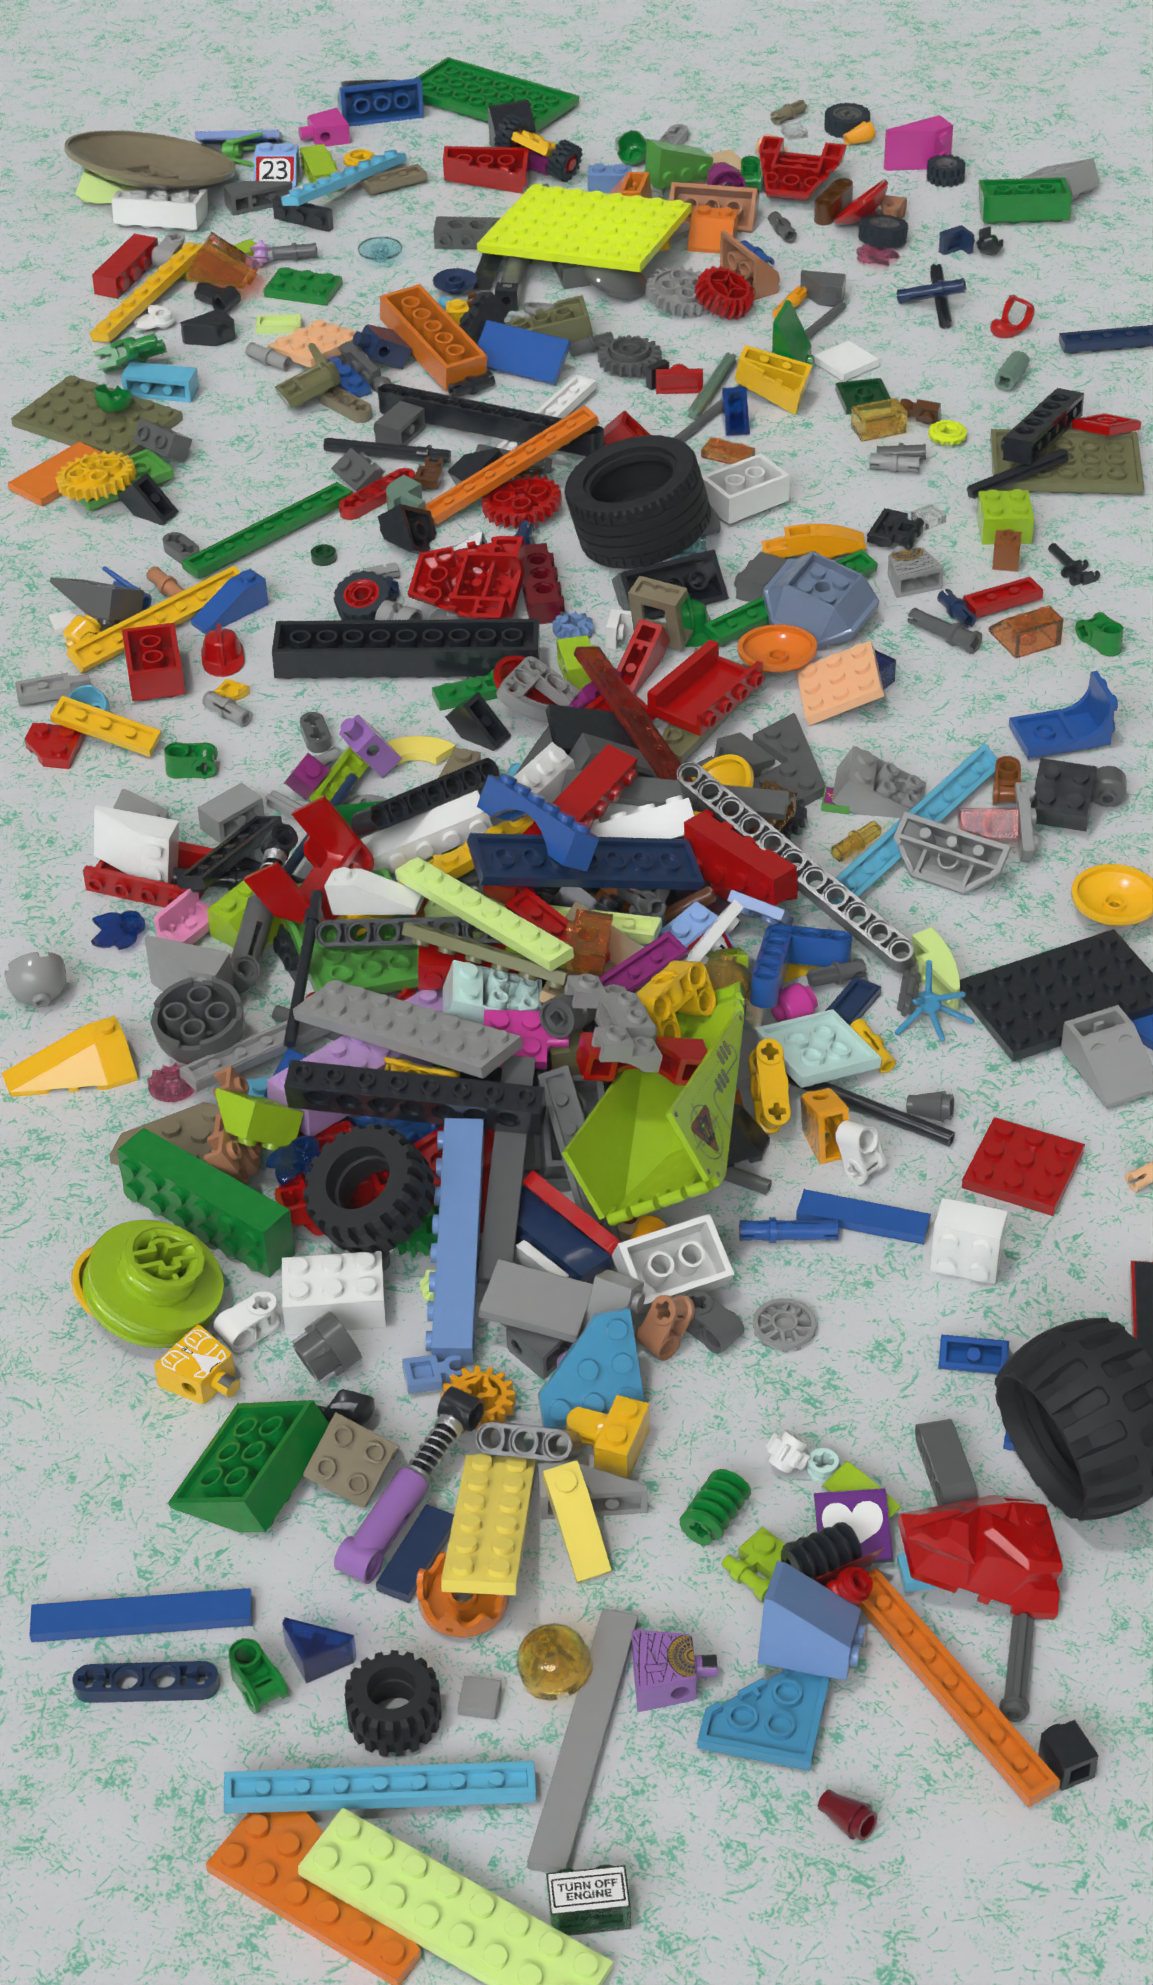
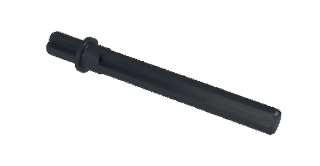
M325 438L323 442V449L325 451L346 453L352 448L358 454L362 451L366 455L424 462L426 457H430L431 462H437L439 458H443V463H450L451 461L450 450L435 449L431 445L415 447L337 438Z

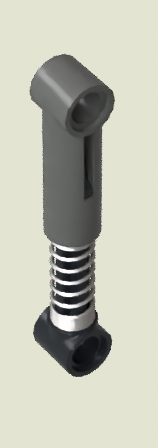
M285 823L276 824L264 837L260 844L263 854L260 869L277 861L282 867L285 865L290 852L298 842V835L293 827ZM254 892L247 900L231 956L233 984L238 994L247 991L261 974L260 962L274 916Z

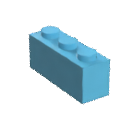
M130 361L121 375L123 389L129 390L132 395L139 398L191 403L199 389L197 368Z

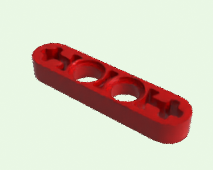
M410 468L397 469L342 499L339 502L340 517L345 520H355L387 503V486L402 475L414 480L415 472Z
M531 1170L522 1181V1184L612 1257V1253L618 1243H622L619 1239L535 1171Z

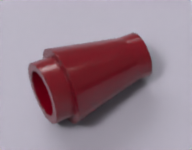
M830 1789L826 1790L818 1801V1810L826 1814L850 1839L857 1838L863 1841L871 1835L876 1826L877 1813L872 1810V1806L868 1803L837 1794Z

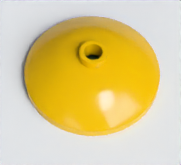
M722 755L702 766L703 769L723 785L753 787L754 774L752 767L744 758L738 755ZM691 777L689 781H690V782H693V781H695L697 778H696V777ZM693 811L694 816L697 815V814H699V813H701V812Z
M1120 864L1097 865L1084 870L1075 878L1072 884L1071 898L1075 907L1083 915L1097 923L1108 926H1130L1147 920L1153 915V879L1143 871Z

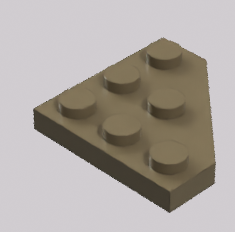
M202 1102L121 1133L109 1154L111 1164L120 1165L117 1149L143 1127L206 1162L204 1156L212 1150L211 1145L207 1142V1137L214 1133L216 1114L220 1113L219 1106Z

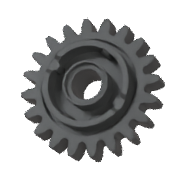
M628 335L627 337L618 336L617 339L610 338V343L603 342V346H600L598 351L599 367H604V372L611 371V375L617 374L619 377H641L642 374H646L647 366L662 360L660 345H656V341L649 342V338L643 339L640 336L631 337Z

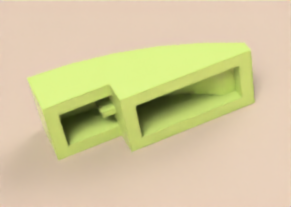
M932 927L913 934L912 943L916 963L919 965V973L921 974L920 981L925 985L926 961L931 960L932 992L936 995L960 992V979L956 962L940 935ZM959 998L942 1001L947 1007L958 1011Z

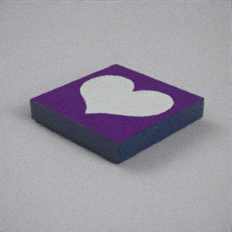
M886 1488L814 1493L817 1532H820L825 1527H832L838 1522H845L852 1527L859 1539L862 1557L884 1548L874 1563L892 1562Z

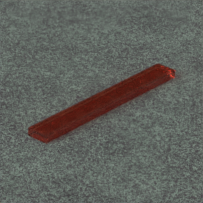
M599 646L576 647L573 655L658 778L678 780L677 770L682 764ZM688 778V779L686 780V781L693 782L692 778Z

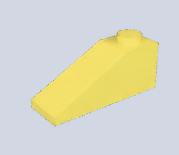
M576 1460L543 1471V1484L576 1582L580 1583L610 1573L612 1570L578 1461Z

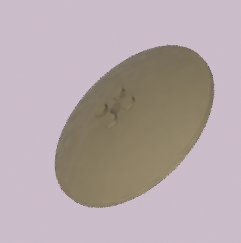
M116 130L84 132L69 137L65 142L64 148L66 155L70 159L96 175L145 190L200 189L229 180L234 176L236 167L230 157L211 147L185 139L145 132Z

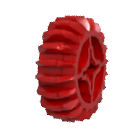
M722 266L706 268L696 281L694 292L696 293L695 298L699 300V305L705 306V311L709 310L712 312V315H719L720 318L726 317L728 320L731 318L738 320L739 317H744L751 310L755 300L754 287L750 286V281L745 280L744 275L740 276L737 274V271H731L729 267L727 269H724Z

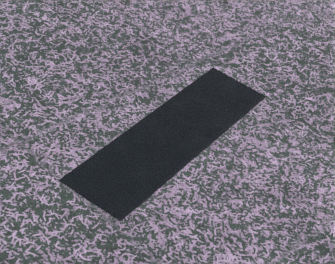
M482 254L475 272L477 284L472 289L491 290L504 255Z

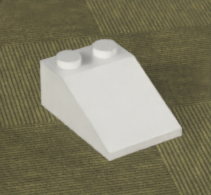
M96 805L94 807V856L126 874L165 883L171 882L173 879V868H178L179 821Z

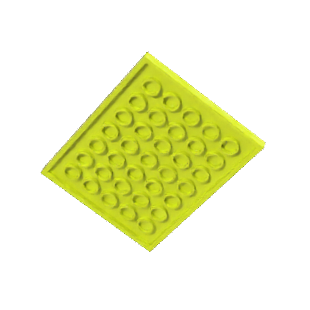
M534 184L526 190L477 243V252L641 272L692 212V205L682 200L668 201L662 198H643L640 195L624 196L621 193L607 194L601 191L589 192L579 188L563 189L561 186L546 187L542 184Z

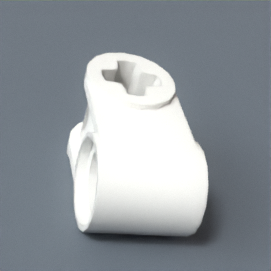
M851 1120L843 1121L836 1131V1142L844 1163V1171L851 1181L857 1185H862L867 1181L871 1173L881 1171L886 1167V1159L881 1149L878 1132L872 1126Z
M256 1292L234 1307L220 1313L215 1319L214 1329L234 1352L245 1351L254 1343L278 1330L280 1317L275 1312L277 1299L270 1292Z

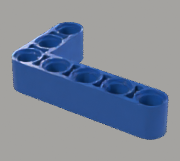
M782 924L768 926L752 971L750 1004L759 1008H772L778 1004L789 963L826 967L831 966V963L835 961L839 963L850 962L852 935L845 931Z

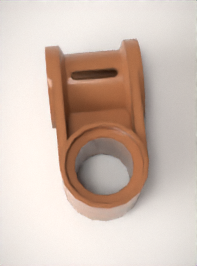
M885 195L880 207L882 214L892 215L900 219L904 218L907 198Z
M660 1295L656 1297L647 1316L636 1332L635 1339L661 1361L671 1358L679 1348L681 1339L694 1317L695 1306L693 1301L686 1295H676L675 1297Z

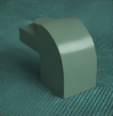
M402 475L387 486V511L399 504L426 510L425 500L422 499L421 483Z

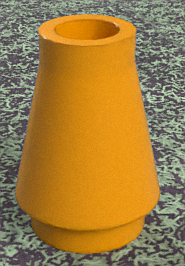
M863 121L848 133L843 134L845 144L850 146L871 142L876 136L874 126L871 122L866 123Z

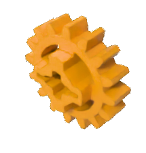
M475 1365L474 1372L470 1373L466 1368H462V1376L458 1377L452 1374L450 1375V1384H443V1394L449 1387L453 1386L485 1401L484 1414L476 1427V1432L484 1423L507 1422L506 1415L514 1414L516 1399L515 1391H513V1382L511 1380L505 1381L504 1372L494 1375L493 1367H489L485 1372H482L479 1365Z

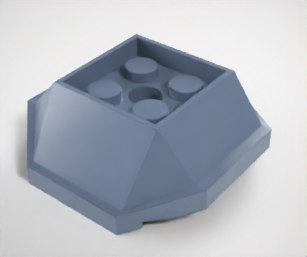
M814 551L797 559L789 558L763 588L762 594L769 617V624L792 625L807 630L816 638L817 651L827 648V645L839 644L853 639L878 609L880 601L870 584L865 580L863 574Z

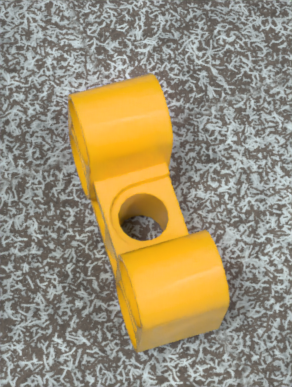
M671 961L668 966L653 976L651 981L636 992L642 1004L645 1005L650 1019L656 1025L657 1037L681 1038V1030L675 1014L676 1011L680 1014L709 1016L713 1013L716 1006V997L707 969L702 962Z

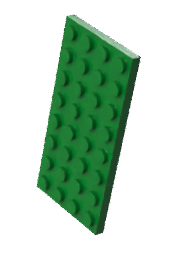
M449 57L416 77L422 79V97L426 105L441 107L443 110H451L459 115L471 116L476 120L489 122L488 106L528 100L536 133L579 104V95Z

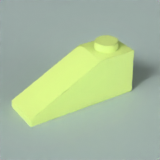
M85 168L75 195L79 196V199L86 203H112V197L117 191L141 189L108 180Z

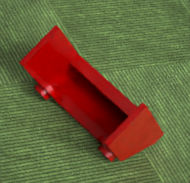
M323 796L291 813L309 835L304 842L303 849L305 857L313 866L300 887H298L278 861L245 876L243 879L266 908L277 918L304 924L305 910L309 908L311 893L313 890H321L324 893L321 911L323 912L322 922L325 920H336L341 915H332L324 887L333 869L347 867L349 869H364L371 872L374 868V858L370 850L326 796Z

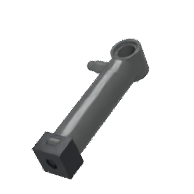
M503 256L502 260H507L501 281L496 284L495 295L511 309L510 311H518L520 292L528 266L533 262V259Z

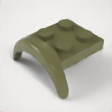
M310 343L308 348L316 365L275 386L277 394L291 409L293 407H301L310 398L322 396L329 388L341 384V377L333 361L327 363L314 343Z

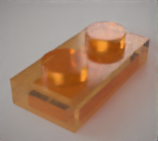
M711 437L701 449V458L730 465L755 455V448L742 443L724 441L721 438Z

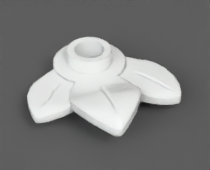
M149 305L148 314L136 317L133 323L136 325V328L141 330H150L156 327L166 329L174 323L175 319L169 309L158 305Z

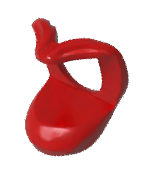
M1014 294L1009 295L1003 308L1002 318L994 319L991 322V333L998 338H1011L1024 331L1033 320L1035 313L1033 304L1018 298ZM1015 301L1027 306L1025 316L1018 325L1011 324L1008 319L1009 312Z

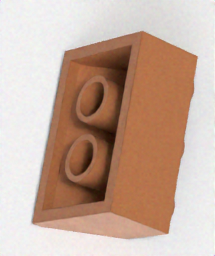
M722 230L720 235V266L724 269L729 267L731 271H737V274L740 276L744 275V279L749 280L750 286L754 287L755 300L778 293L779 272L728 232Z

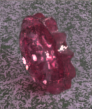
M176 1062L171 1067L163 1064L161 1070H153L152 1077L147 1078L149 1093L159 1101H180L189 1097L195 1091L180 1077V1067Z

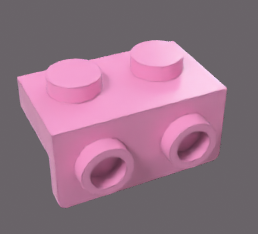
M188 889L154 916L157 937L193 945L209 932L207 908L210 906L200 901L199 892H192L191 889Z

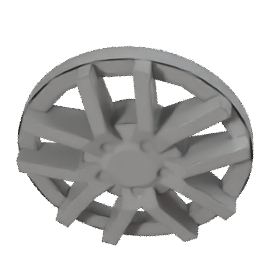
M787 1298L770 1300L761 1305L754 1314L755 1337L761 1340L763 1346L768 1345L782 1349L783 1352L793 1348L800 1350L802 1345L806 1344L811 1338H814L816 1318L808 1306L797 1300ZM777 1306H784L782 1311H779L776 1308H774ZM790 1306L797 1308L794 1313L789 1312ZM764 1312H767V1313H768L769 1315H771L772 1317L767 1316V1315H765V1314H763V1313H764ZM802 1313H805L808 1316V1318H803L800 1316ZM759 1321L762 1322L764 1325L759 1326ZM791 1337L793 1341L786 1342L785 1338Z

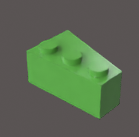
M647 138L645 172L650 173V182L654 187L661 189L671 187V182L690 183L707 179V173L713 166V157L702 149L681 144L674 145L664 141L657 142Z

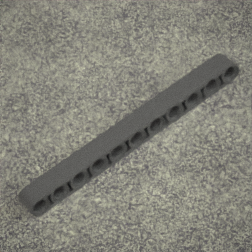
M686 762L680 765L677 770V779L682 793L703 811L708 809L714 813V818L719 822L726 821L733 825V831L743 837L748 835L755 839L761 849L766 850L774 845L779 846V849L773 852L791 863H800L801 865L797 868L798 891L891 969L898 973H903L905 969L910 970L911 967L915 966L914 946L906 936L695 762ZM691 777H696V778H697V779H696L695 781H693V782H686V780H687L688 778H691ZM711 794H717L714 799H706ZM731 811H737V812H738V813H737L736 815H734V816H731V817H730V816H726L727 813H729V812H731ZM752 828L759 829L756 833H747V831ZM815 880L822 881L820 885L815 887L809 885ZM835 898L843 899L840 904L830 903ZM856 916L865 917L861 922L851 921ZM877 934L887 935L883 940L873 939ZM899 952L908 953V956L902 959L894 957Z

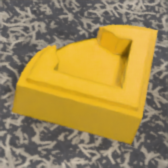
M226 679L214 692L224 698H231L236 701L249 695L250 689L248 685Z

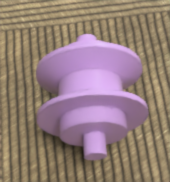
M259 240L258 244L250 247V250L254 251V256L250 257V260L259 264V267H263V264L272 260L268 256V252L272 248L268 247L267 244H263V240Z

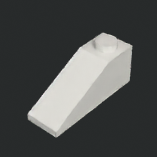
M347 867L333 869L324 886L332 915L417 914L425 898L406 885L364 869H349Z

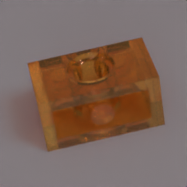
M577 909L575 920L568 921L566 938L570 939V941H564V943L573 947L574 958L566 963V969L577 972L579 975L584 973L598 977L603 975L611 938L613 914Z

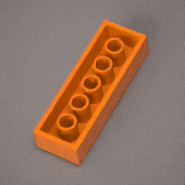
M421 284L380 296V320L389 329H393L412 348L411 354L445 392L448 391L449 384L463 381L470 375L475 377L487 372V355Z

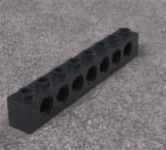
M290 1060L284 1083L288 1108L441 1125H444L445 1118L484 1119V1129L540 1136L546 1113L545 1087L299 1060Z

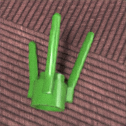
M261 131L235 139H226V142L222 144V153L230 157L234 163L254 167V163L238 158L242 156L244 150H255L256 145L242 146L238 143L263 136L264 133Z

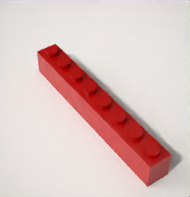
M607 744L552 804L561 808L560 811L576 817L575 821L592 827L593 822L597 818L601 819L604 816L610 803L618 801L623 789L626 786H632L637 777V772L635 771L637 758ZM534 821L523 834L542 835V832ZM484 885L483 893L505 905L524 889L532 890L534 886Z

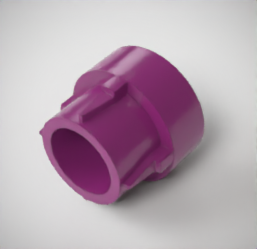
M713 163L714 165L707 173V185L745 187V180L740 171L728 163Z

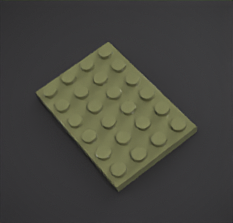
M69 375L13 416L11 421L13 427L69 446L80 441L100 452L106 451L109 454L115 451L116 455L122 452L124 456H130L146 449V447L132 441L140 418L172 429L183 420L182 411L132 395L131 404L126 410L119 413L104 412L97 406L94 396V388L99 384Z
M991 429L990 442L993 476L1021 465V463L1003 460V451L1000 448L1001 441L1012 429ZM1067 430L1041 455L1044 456L1059 449L1067 450L1069 460L1066 463L998 490L1012 491L1014 489L1029 490V493L1045 491L1051 493L1075 492L1078 494L1085 492L1101 494L1124 493L1127 495L1143 494L1144 483L1137 432L1106 436L1086 431Z

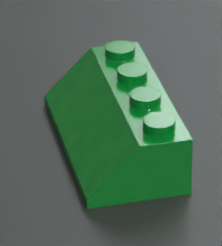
M1065 177L978 181L979 207L982 222L996 224L1007 221L1015 224L1020 221L1039 223L1042 220H1051L1053 222L1070 220L1072 194Z

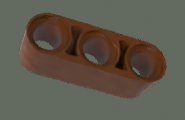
M847 178L836 179L815 199L814 222L823 226L832 224L834 222L833 219L852 203V180Z

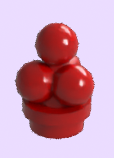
M848 1567L839 1572L837 1578L830 1580L825 1587L860 1608L861 1603L868 1599L873 1589V1581L865 1569L861 1567Z

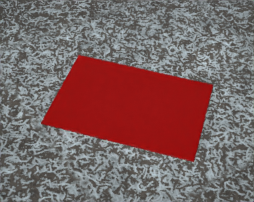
M884 1548L816 1578L815 1581L825 1587L830 1580L837 1578L839 1572L848 1567H861L865 1569L874 1563Z

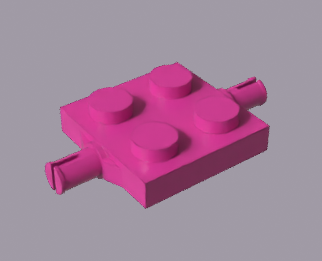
M484 1010V1025L521 1036L523 1047L512 1056L536 1058L535 1069H547V1054L550 1047L569 1048V1035L564 1038H556L549 1035L543 1029L539 1018L540 1011Z

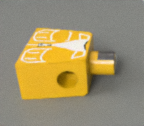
M199 1324L154 1363L157 1385L160 1388L199 1404L207 1403L218 1392L228 1398H232L240 1388V1380L234 1377L235 1367L232 1353Z

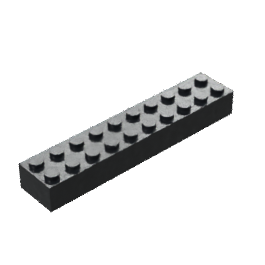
M539 619L276 621L272 646L274 678L342 679L346 677L448 678L452 676H486L494 670L502 658L508 656L535 657L540 660Z

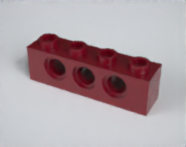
M547 543L525 545V556L522 563L524 568L522 592L528 619H539V624H549L556 620L560 612H565L564 597L561 596L560 581H558L554 555L549 553Z

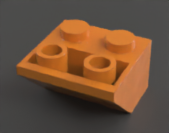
M628 172L609 194L621 193L624 196L640 195L643 198L651 199L650 173Z

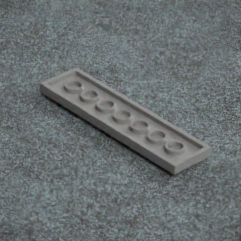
M338 980L326 983L324 987L305 998L302 1003L293 1008L295 1020L482 1079L523 1047L522 1038L519 1035L462 1019L455 1015L442 1013L432 1008L422 1007L408 1001L389 997L385 994L369 991L362 987L349 985Z

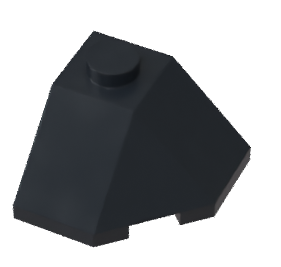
M399 504L378 516L380 532L384 540L410 553L420 554L430 551V541L434 540L437 534L430 511Z
M734 1104L727 1168L734 1167L735 1163L747 1159L750 1163L762 1161L770 1143V1137L742 1105Z

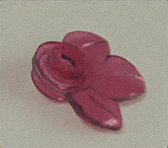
M862 245V247L856 250L857 259L863 263H877L889 266L888 259L900 258L898 252L891 248Z

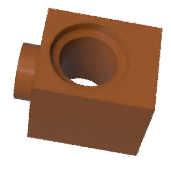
M1010 529L996 530L992 570L1018 572L1022 532Z

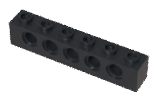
M1056 388L1002 438L1000 448L1003 451V460L1031 465L1072 426V420L1082 416L1084 393Z

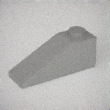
M555 1461L538 1464L541 1520L555 1519L543 1484V1471L570 1462ZM579 1463L595 1516L648 1513L647 1485Z

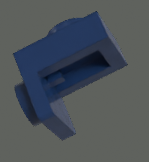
M962 225L941 231L938 252L942 255H947L963 250L968 255L972 254L975 242L974 233Z

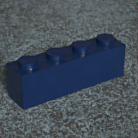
M522 1186L516 1245L523 1240L527 1241L565 1271L571 1279L593 1284L596 1275L606 1270H611V1256L525 1186Z

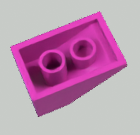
M937 115L887 129L885 134L884 170H927V163L931 157H936V155L942 156V154L949 156L952 154L953 124L942 116Z

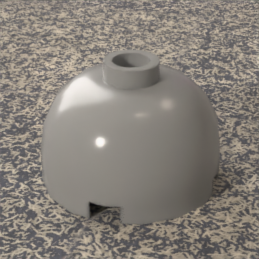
M32 952L19 956L8 964L9 970L4 972L9 991L17 1001L40 1008L49 1005L63 992L66 983V969L60 955L48 952L49 957H39L38 952Z

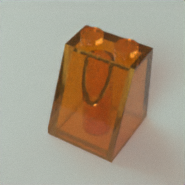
M211 231L188 268L185 278L189 281L221 286L231 285L235 288L243 289L246 283L251 285L257 275L258 269L255 268L257 260Z

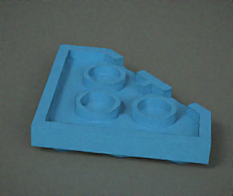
M626 1307L593 1314L586 1324L585 1330L577 1341L571 1345L559 1362L558 1368L538 1392L543 1426L555 1428L566 1426L567 1415L575 1407L608 1414L616 1395L645 1402L630 1308Z
M782 1668L781 1673L767 1680L764 1678L757 1680L740 1689L734 1698L722 1704L718 1701L705 1708L697 1739V1748L810 1771L831 1678Z

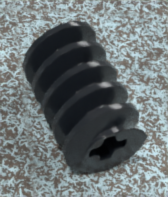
M838 1522L832 1527H825L820 1532H813L808 1537H800L795 1542H787L781 1551L782 1562L789 1564L813 1580L816 1579V1576L819 1578L828 1572L853 1562V1559L858 1560L862 1558L859 1539L852 1527L845 1522Z

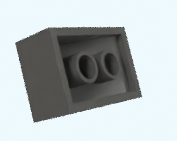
M50 577V583L85 614L97 617L98 623L118 624L142 612L144 590L84 579Z

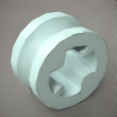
M818 1448L809 1454L811 1457L807 1462L808 1476L813 1481L824 1484L839 1469L838 1455L828 1448ZM823 1463L828 1464L824 1468H819Z

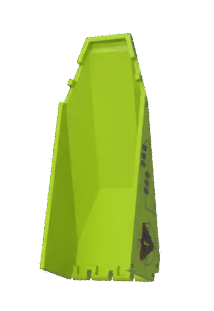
M741 981L714 991L716 1006L713 1013L709 1016L675 1013L681 1030V1038L703 1039L708 1051L685 1086L674 1085L666 1077L655 1072H643L640 1069H628L620 1072L561 1153L598 1218L603 1219L606 1217L610 1226L626 1222L633 1217L637 1218L657 1211L661 1207L665 1208L687 1200L688 1197L694 1198L711 1192L725 1178L744 1024L745 988Z

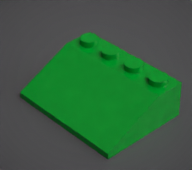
M314 1400L237 1403L171 1497L168 1505L174 1510L240 1533L266 1532L273 1525L277 1514L290 1499L291 1493L304 1476L303 1473L329 1425L328 1421Z

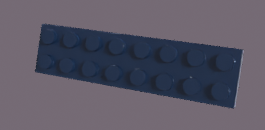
M470 833L467 839L480 885L700 890L704 884V879L689 839L599 837V842L587 872L563 866L549 857L543 835Z

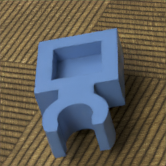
M436 1354L402 1359V1370L408 1394L442 1390V1381L450 1383V1375L462 1376L461 1370H452L454 1368H461V1356L452 1355L442 1362L437 1361Z

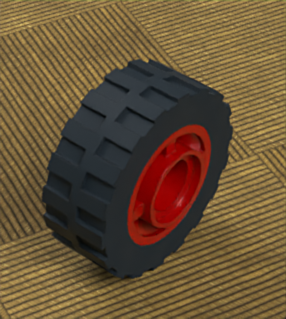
M373 571L354 572L352 575L346 576L342 582L338 583V587L334 591L335 597H333L341 620H375L380 604L385 600L393 601L386 579H383L382 575H378Z

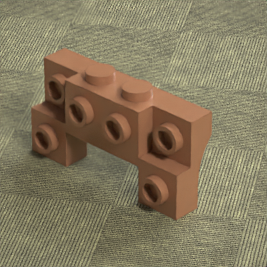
M232 1066L215 1072L214 1077L221 1085L218 1088L248 1094L249 1085L242 1075L239 1076ZM217 1088L213 1089L214 1096ZM218 1113L215 1117L214 1133L207 1137V1142L211 1145L212 1150L210 1153L205 1154L204 1160L213 1167L247 1185L248 1177L259 1170V1160L262 1154L261 1142H257L256 1147L238 1143V1136L225 1131L221 1113Z

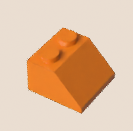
M708 205L695 206L691 216L687 251L720 254L721 231L725 230L735 239L737 237L738 210L731 209L730 207L712 208Z

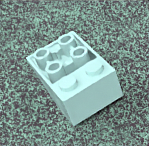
M453 960L443 986V1013L484 1025V1010L540 1011L542 1002L539 1001L542 990V980H527L519 977V974Z

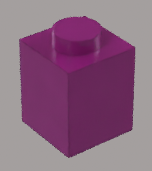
M308 752L285 780L284 784L306 800L330 769Z

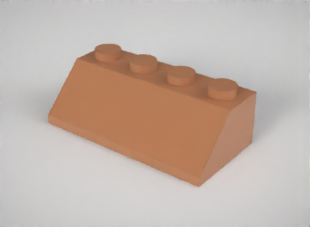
M671 182L669 201L682 200L685 203H691L692 212L683 221V223L688 225L691 222L695 206L708 205L712 208L730 207L731 209L738 210V231L753 232L757 220L760 196L757 188Z

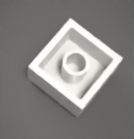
M942 1198L934 1224L930 1271L978 1282L996 1284L1003 1257L1008 1211Z

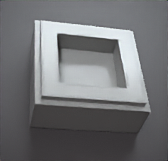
M464 1676L457 1707L458 1715L495 1719L502 1688L501 1680Z

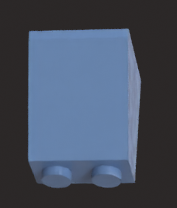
M777 1561L764 1598L757 1663L847 1680L850 1666L857 1667L860 1647H863L866 1625L859 1624L861 1609L789 1564Z

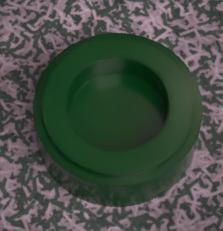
M328 544L317 545L311 550V561L318 566L331 565L336 561V550Z

